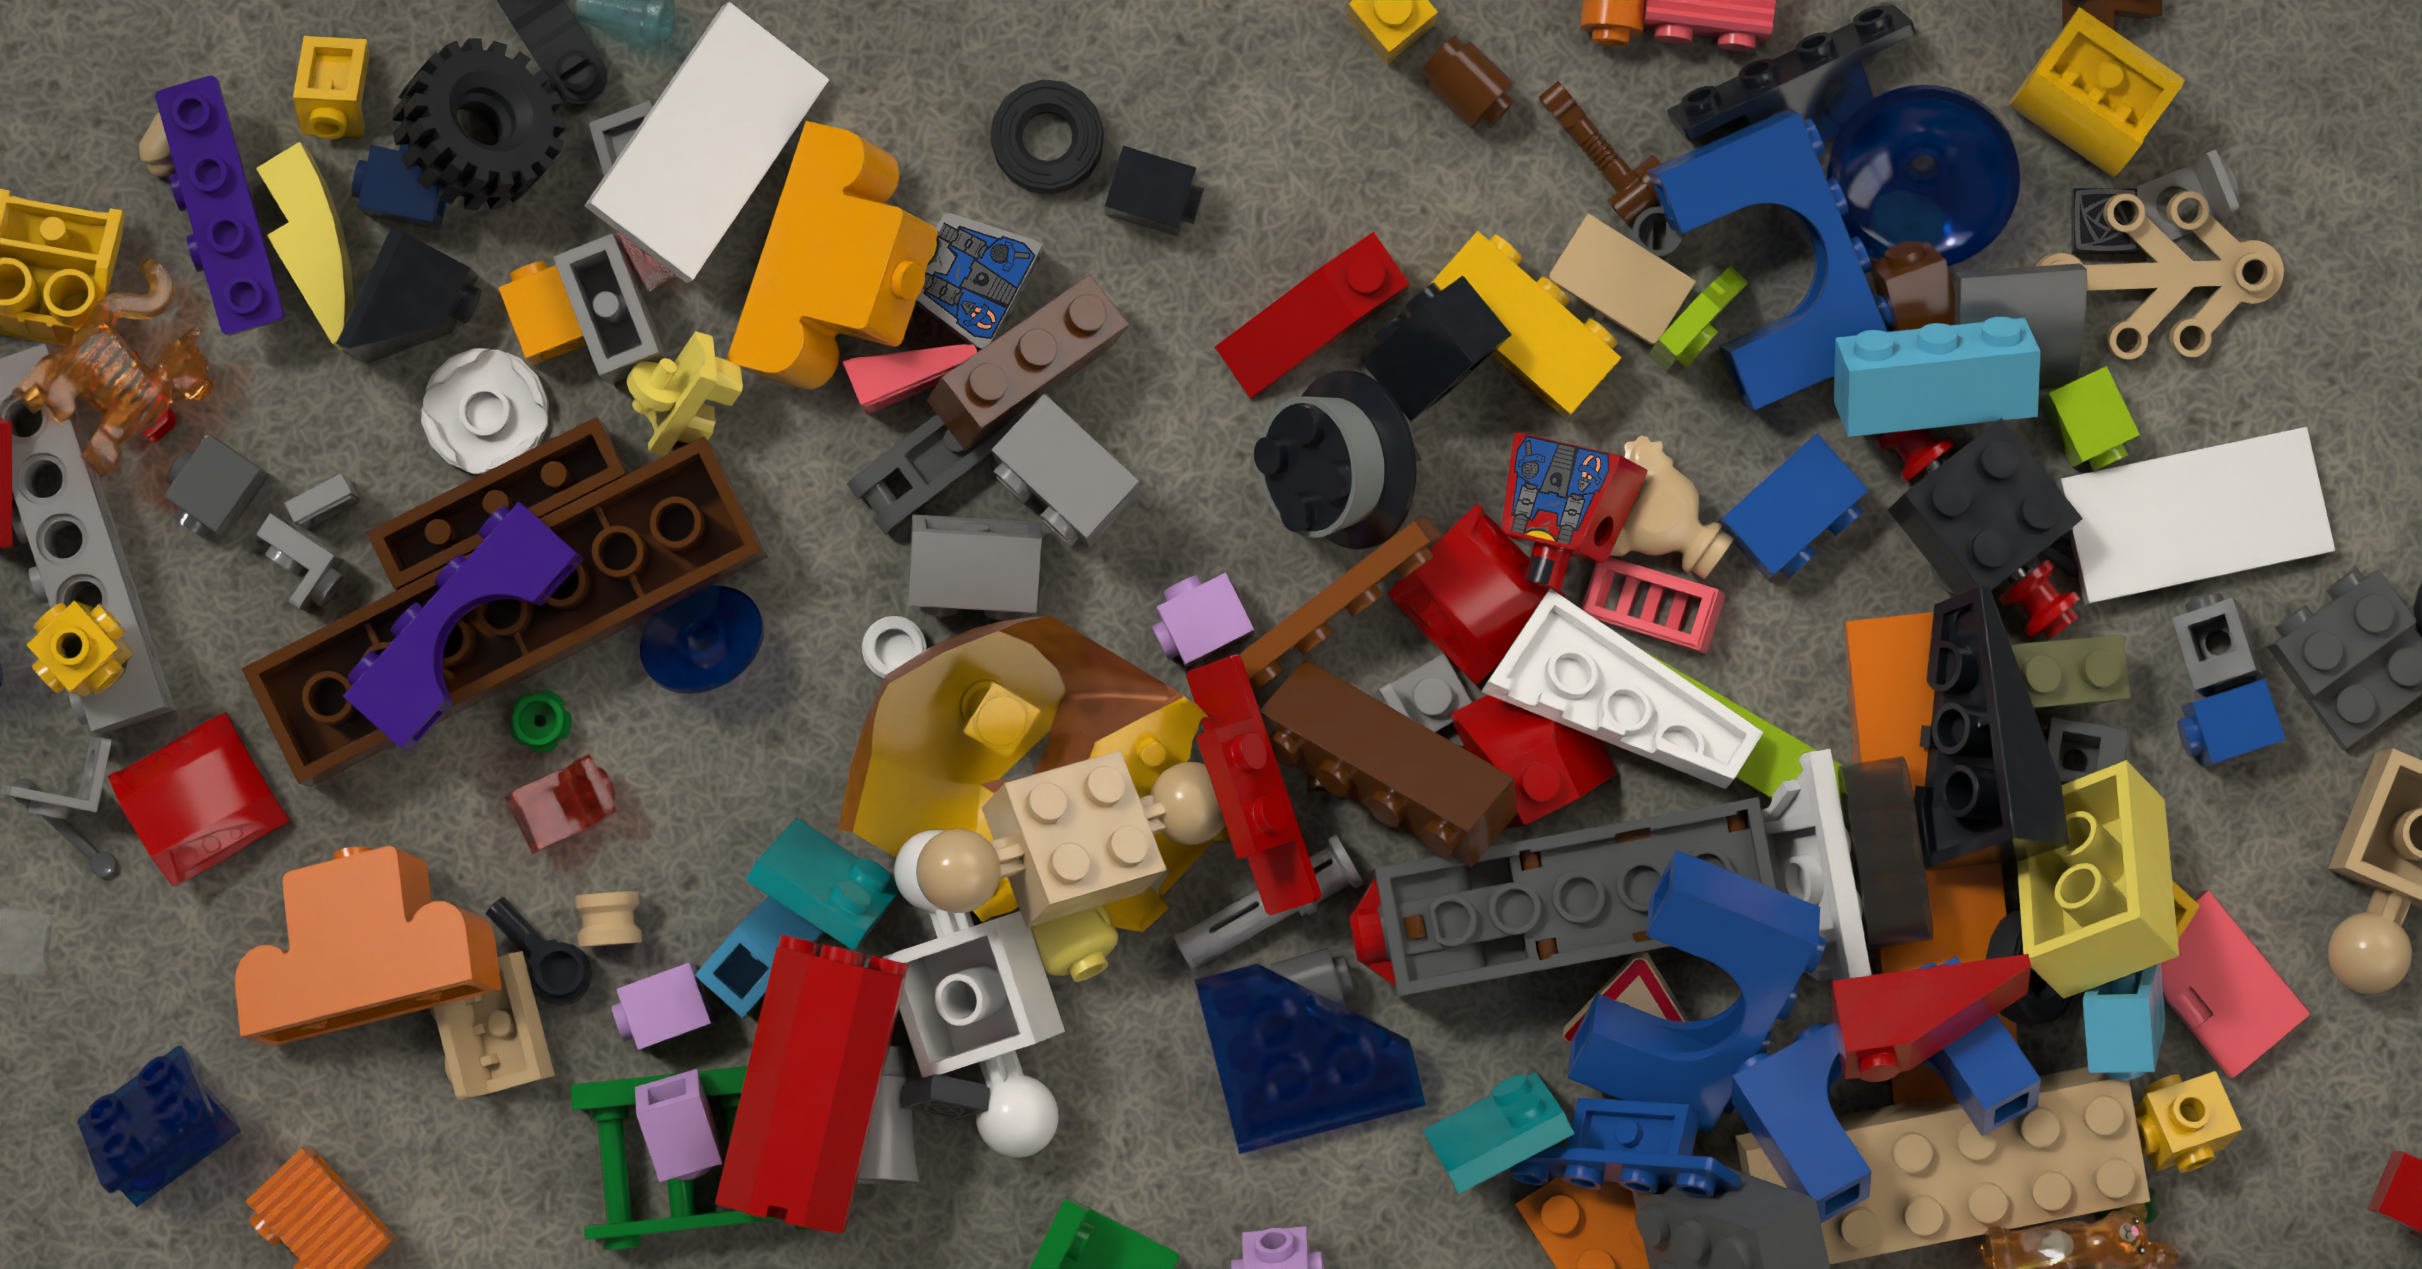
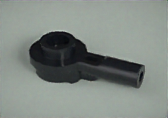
M501 897L489 907L486 915L520 951H523V954L529 960L528 973L533 992L537 998L546 1004L559 1007L571 1005L584 996L590 987L592 972L590 961L582 950L573 944L557 942L555 939L546 941L505 897Z

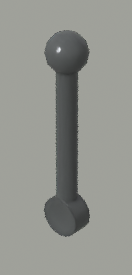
M18 779L12 785L36 791V786L29 779ZM12 796L18 803H30V799ZM41 815L90 860V868L95 875L107 877L114 873L117 862L111 853L99 852L64 819Z

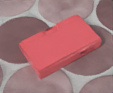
M2206 890L2194 899L2200 907L2178 940L2179 957L2161 963L2163 997L2229 1078H2234L2306 1019L2310 1012L2212 893Z

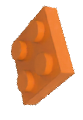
M1552 1178L1547 1181L1546 1185H1541L1514 1203L1556 1269H1650L1643 1237L1640 1235L1635 1223L1637 1211L1632 1190L1622 1187L1619 1182L1603 1181L1600 1189H1586L1569 1184L1563 1178Z

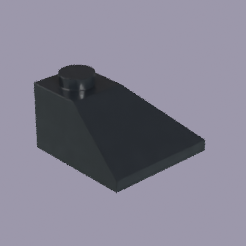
M391 226L336 344L354 358L369 364L451 334L458 320L465 324L470 320L479 303L482 289L474 286L479 276L472 268Z

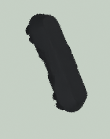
M497 0L539 67L549 77L551 86L563 100L573 104H586L595 100L604 91L608 74L605 63L564 0Z

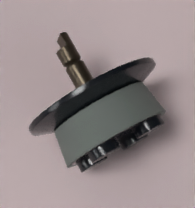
M1350 370L1325 374L1315 380L1301 397L1290 398L1278 405L1269 416L1261 438L1254 447V461L1260 471L1264 493L1272 510L1288 530L1304 537L1319 538L1324 536L1331 542L1349 549H1367L1378 546L1390 539L1399 530L1412 505L1416 487V462L1422 460L1414 445L1406 418L1393 396L1372 377Z

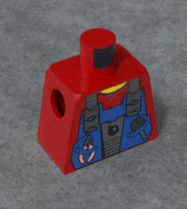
M1515 432L1501 527L1504 535L1533 547L1524 581L1543 588L1561 591L1570 557L1604 563L1612 552L1645 481L1648 470L1621 455Z

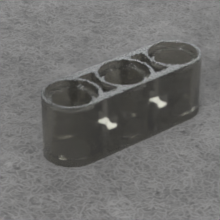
M1904 756L1839 766V793L1844 825L1851 839L1850 859L1855 887L1860 895L1863 906L1861 920L1867 951L1932 941L1933 922L1911 779Z

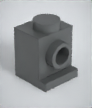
M2216 593L2194 599L2185 604L2187 613L2172 618L2194 690L2202 696L2207 697L2266 678L2242 605L2233 597L2224 600L2221 593ZM2217 633H2226L2231 639L2229 650L2222 655H2213L2208 646L2210 638Z
M2051 717L2046 729V736L2044 737L2061 785L2123 762L2129 729ZM2069 754L2080 756L2085 762V771L2066 770L2063 767L2062 759Z

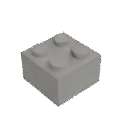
M1045 393L991 450L995 462L999 465L993 471L999 483L1022 504L1031 496L1046 509L1040 515L1044 519L1042 522L1069 547L1079 539L1089 549L1141 494L1139 480Z

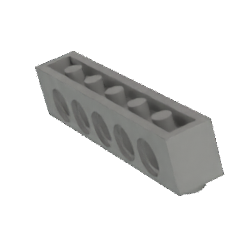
M44 343L0 358V418L12 422V492L17 506L12 507V526L21 544L28 542L30 544L37 565L29 568V576L34 592L41 604L49 602L50 608L61 602L68 607L83 588L96 585L102 594V605L126 630V633L120 639L134 653L122 664L124 668L122 675L100 694L94 695L91 692L87 697L68 691L74 714L81 725L89 724L91 732L106 734L174 711L176 708L59 352ZM29 406H39L43 415L41 428L34 435L21 438L16 429L18 415ZM57 465L63 476L61 488L53 496L41 498L36 490L37 476L44 468ZM77 525L82 533L81 548L74 556L62 559L56 551V537L63 528ZM77 636L62 650L68 659L76 657L81 652L82 641L80 637Z

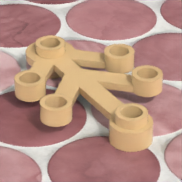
M2193 191L2179 192L2170 199L2167 205L2168 219L2179 229L2191 230L2219 260L2193 261L2145 216L2144 204L2137 196L2117 194L2112 196L2104 206L2103 216L2106 224L2115 231L2125 232L2155 262L2083 265L2087 269V291L2156 288L2126 321L2115 323L2107 332L2106 345L2108 350L2114 356L2122 359H2135L2143 354L2148 344V335L2193 287L2219 286L2192 319L2187 318L2174 324L2169 334L2170 345L2176 353L2187 357L2202 355L2211 344V333L2240 302L2255 304L2266 301L2278 291L2284 276L2282 259L2272 246L2258 240L2239 242L2209 214V206L2206 199L2201 194ZM2186 198L2194 200L2198 206L2197 217L2189 223L2183 222L2177 213L2179 203ZM2123 200L2130 202L2135 210L2133 220L2127 225L2119 224L2114 218V208ZM2053 253L2043 257L2036 266L2082 263L2073 255ZM2254 259L2261 264L2263 275L2257 283L2249 284L2243 278L2242 269L2248 261ZM2193 325L2199 330L2201 339L2197 347L2187 350L2180 343V334L2184 328ZM2125 328L2133 329L2137 335V344L2129 352L2121 351L2116 343L2118 333Z

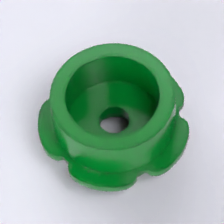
M541 690L539 694L527 692L521 695L514 702L511 710L513 715L509 722V730L513 739L520 745H528L530 750L536 753H546L554 750L558 746V741L566 739L572 728V716L570 712L565 711V701L563 698L549 690ZM538 715H543L546 718V724L543 727L535 725V718Z

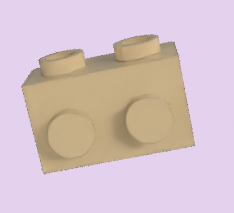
M523 951L498 957L502 990L430 1008V1012L437 1022L446 1056L445 1071L448 1079L453 1084L458 1100L487 1095L555 1076Z

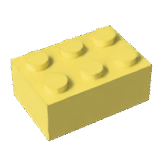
M2127 760L2061 785L2069 845L2017 861L2023 954H2029L2031 968L2063 999L2179 957L2165 799Z

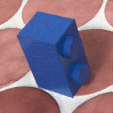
M1817 433L1717 523L1722 524L1721 529L1734 538L1733 543L1767 580L1779 570L1789 579L1817 554L1809 545L1811 541L1826 528L1836 537L1864 512L1856 501L1869 490Z

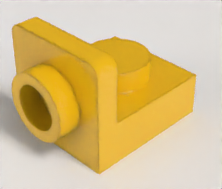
M303 37L293 93V101L302 134L315 135L330 140L341 137H363L365 121L361 104L370 58L367 39Z

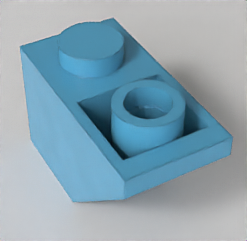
M768 896L734 929L696 972L695 976L742 1018H750L764 1001L780 935L817 942L825 932Z

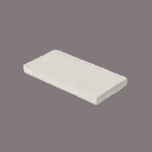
M726 3L721 7L593 192L585 207L684 282L692 281L829 79L732 3Z
M2307 427L2061 478L2056 481L2060 491L2083 518L2068 532L2071 536L2070 543L2073 557L2076 560L2079 571L2078 579L2084 605L2335 551Z

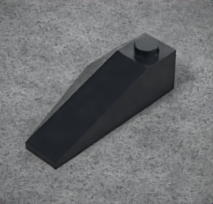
M1980 586L1934 604L1926 680L1930 687L1935 690L1931 726L1922 725L1920 747L1929 748L1925 786L1915 785L1913 804L1921 870L1934 871L2020 861L2069 845L2061 781L1990 588Z

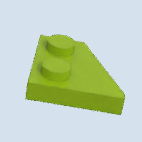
M1729 266L1721 276H1718L1701 292L1662 334L1648 353V356L1664 371H1667L1677 360L1687 368L1718 333L1711 323L1749 282Z

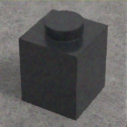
M1123 146L1105 202V215L1178 237L1182 222L1194 225L1205 188L1194 185L1196 167Z

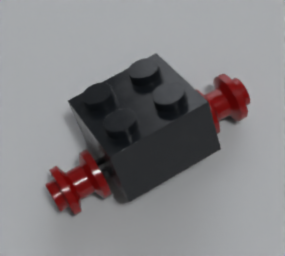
M2003 418L1948 460L1943 458L1939 462L1937 460L1956 445L1951 437L1935 439L1928 429L1882 433L1883 436L1874 444L1879 451L1889 449L1897 451L1906 463L1900 475L1906 484L1927 469L1923 474L1925 478L1906 491L1888 509V512L1956 596L1980 586L1989 587L1992 591L2005 580H2008L2011 584L2017 581V584L1998 599L2003 606L2018 603L2030 619L2024 630L2029 638L2041 631L2046 639L2050 640L2078 618L2071 606L2078 602L2080 598L2075 592L2060 594L2049 581V577L2055 567L2049 559L2031 573L2027 574L2026 572L2032 568L2029 564L2032 559L2065 535L2083 518Z

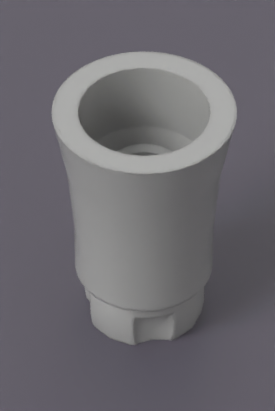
M900 1046L889 1047L857 1184L920 1183L914 1150L912 1110L901 1108L903 1086L913 1081L912 1078H907L910 1063L909 1048Z

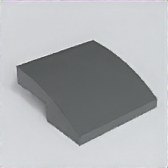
M2077 263L1955 272V325L1980 323L1992 317L2025 318L2041 351L2039 386L2069 384L2077 380L2082 355L2086 314L2087 269L2082 264Z

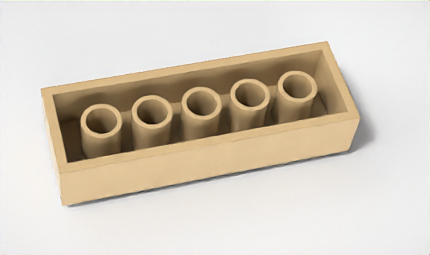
M2088 1067L2039 1076L2041 1078L2038 1107L1984 1136L1980 1135L1953 1093L1835 1116L1870 1168L1871 1185L1870 1197L1821 1223L1829 1264L2150 1202L2129 1080L2112 1079L2107 1077L2106 1073H2089ZM1752 1133L1736 1135L1742 1173L1787 1188Z

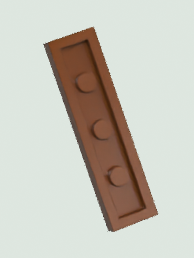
M1427 515L1411 522L1239 654L1243 660L1253 693L1263 688L1284 671L1277 661L1295 647L1304 656L1330 637L1334 632L1327 623L1345 609L1354 618L1380 599L1383 593L1377 585L1388 576L1397 571L1400 577L1405 579L1434 557L1427 547L1442 535Z

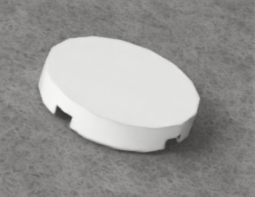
M473 348L450 357L432 374L425 389L426 394L423 398L421 423L430 445L447 463L471 474H483L539 446L548 427L549 400L540 378L521 358L507 352Z

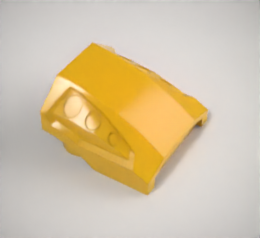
M0 189V334L73 348H83L93 336L102 331L107 295L123 235L125 220L123 210L110 208L109 213L83 210L13 196L9 190ZM102 333L88 347L101 346L103 340Z

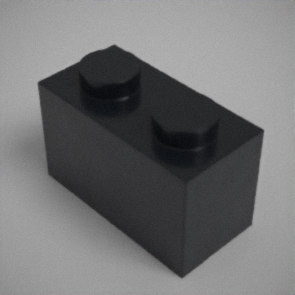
M1461 276L1443 290L1433 282L1405 305L1411 316L1408 318L1403 312L1385 325L1374 336L1381 345L1363 362L1374 378L1393 396L1410 422L1452 392L1512 335L1464 276Z

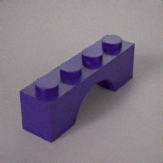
M520 502L511 510L506 506H502L489 517L478 532V535L484 539L482 543L467 559L462 554L454 557L434 581L440 587L436 594L424 607L417 602L411 605L391 628V632L397 637L380 656L374 651L369 652L359 661L347 677L352 687L343 697L401 749L411 752L454 704L443 675V654L449 635L456 624L474 608L495 600H521L541 607L584 560L579 553Z

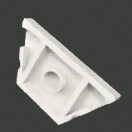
M1831 749L1804 753L1799 759L1803 771L1798 778L1782 782L1772 795L1770 806L1761 810L1776 890L1820 907L1819 934L1826 937L1825 949L1816 969L1812 973L1804 971L1817 981L1870 976L1871 970L1861 920L1863 906L1860 895L1855 887L1850 859L1851 839L1844 826Z

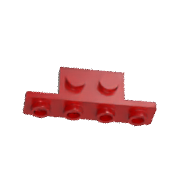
M1237 654L1188 671L1186 678L1194 702L1209 717L1201 719L1205 733L1196 735V739L1237 860L1244 857L1248 858L1266 913L1274 915L1320 900L1322 894L1241 656Z

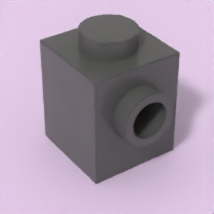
M207 433L194 453L186 450L174 462L166 476V482L171 485L163 496L178 506L172 517L200 537L205 538L210 529L227 537L270 474L219 439Z

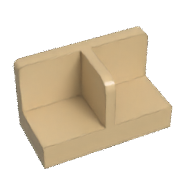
M1589 213L1549 274V280L1595 309L1596 312L1593 316L1601 321L1606 316L1651 345H1654L1662 336L1696 283L1694 279Z

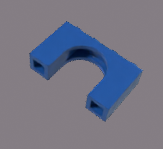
M1785 110L1647 170L1669 227L1673 231L1683 234L1743 207L1760 203H1774L1785 207L1797 216L1810 235L1815 253V268L1810 287L1802 301L1784 317L1718 346L1742 404L1753 410L1834 376L1835 338L1856 336L1867 330H1881L1884 332L1894 330L1893 318L1882 295L1873 297L1864 275L1872 271L1867 251L1858 236L1850 239L1841 215L1848 213V205L1841 187L1834 177L1826 180L1818 160V156L1825 153L1821 136L1810 118L1803 121L1800 113Z
M1676 850L1649 898L1646 936L1718 965L1735 980L1742 993L1722 1013L1704 1020L1691 1022L1663 1019L1597 993L1571 1040L1567 1078L1626 1101L1689 1104L1701 1113L1697 1129L1710 1134L1721 1113L1731 1114L1735 1109L1732 1104V1076L1737 1074L1738 1068L1746 1060L1759 1053L1767 1052L1771 1039V1032L1769 1030L1776 1018L1784 1021L1789 1016L1798 993L1797 982L1803 971L1812 973L1821 960L1825 949L1826 937L1819 934L1820 907Z
M1956 956L1939 966L1961 962ZM1928 963L1918 969L1936 967L1938 965L1936 963ZM1997 1014L1922 1062V1064L1936 1072L1947 1084L1981 1136L2038 1107L2041 1078ZM1819 1022L1807 1027L1795 1037L1793 1044L1772 1055L1768 1052L1754 1055L1738 1068L1737 1074L1732 1076V1104L1786 1187L1815 1198L1820 1223L1870 1197L1871 1170L1835 1117L1828 1099L1832 1087L1843 1074L1833 1022L1829 1025Z

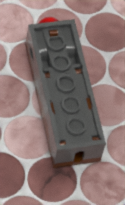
M1759 797L1491 846L1472 868L1452 856L1449 858L1437 856L1374 868L1371 871L1372 883L1349 916L1357 961L1391 984L1394 995L1397 997L1669 947L1670 945L1647 937L1646 930L1649 898L1676 850L1776 889Z

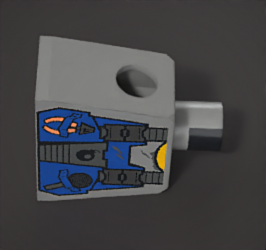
M945 212L936 227L938 231L937 239L925 272L924 286L916 299L915 305L967 345L974 344L977 352H979L1001 336L1045 253L1043 244L1036 240Z

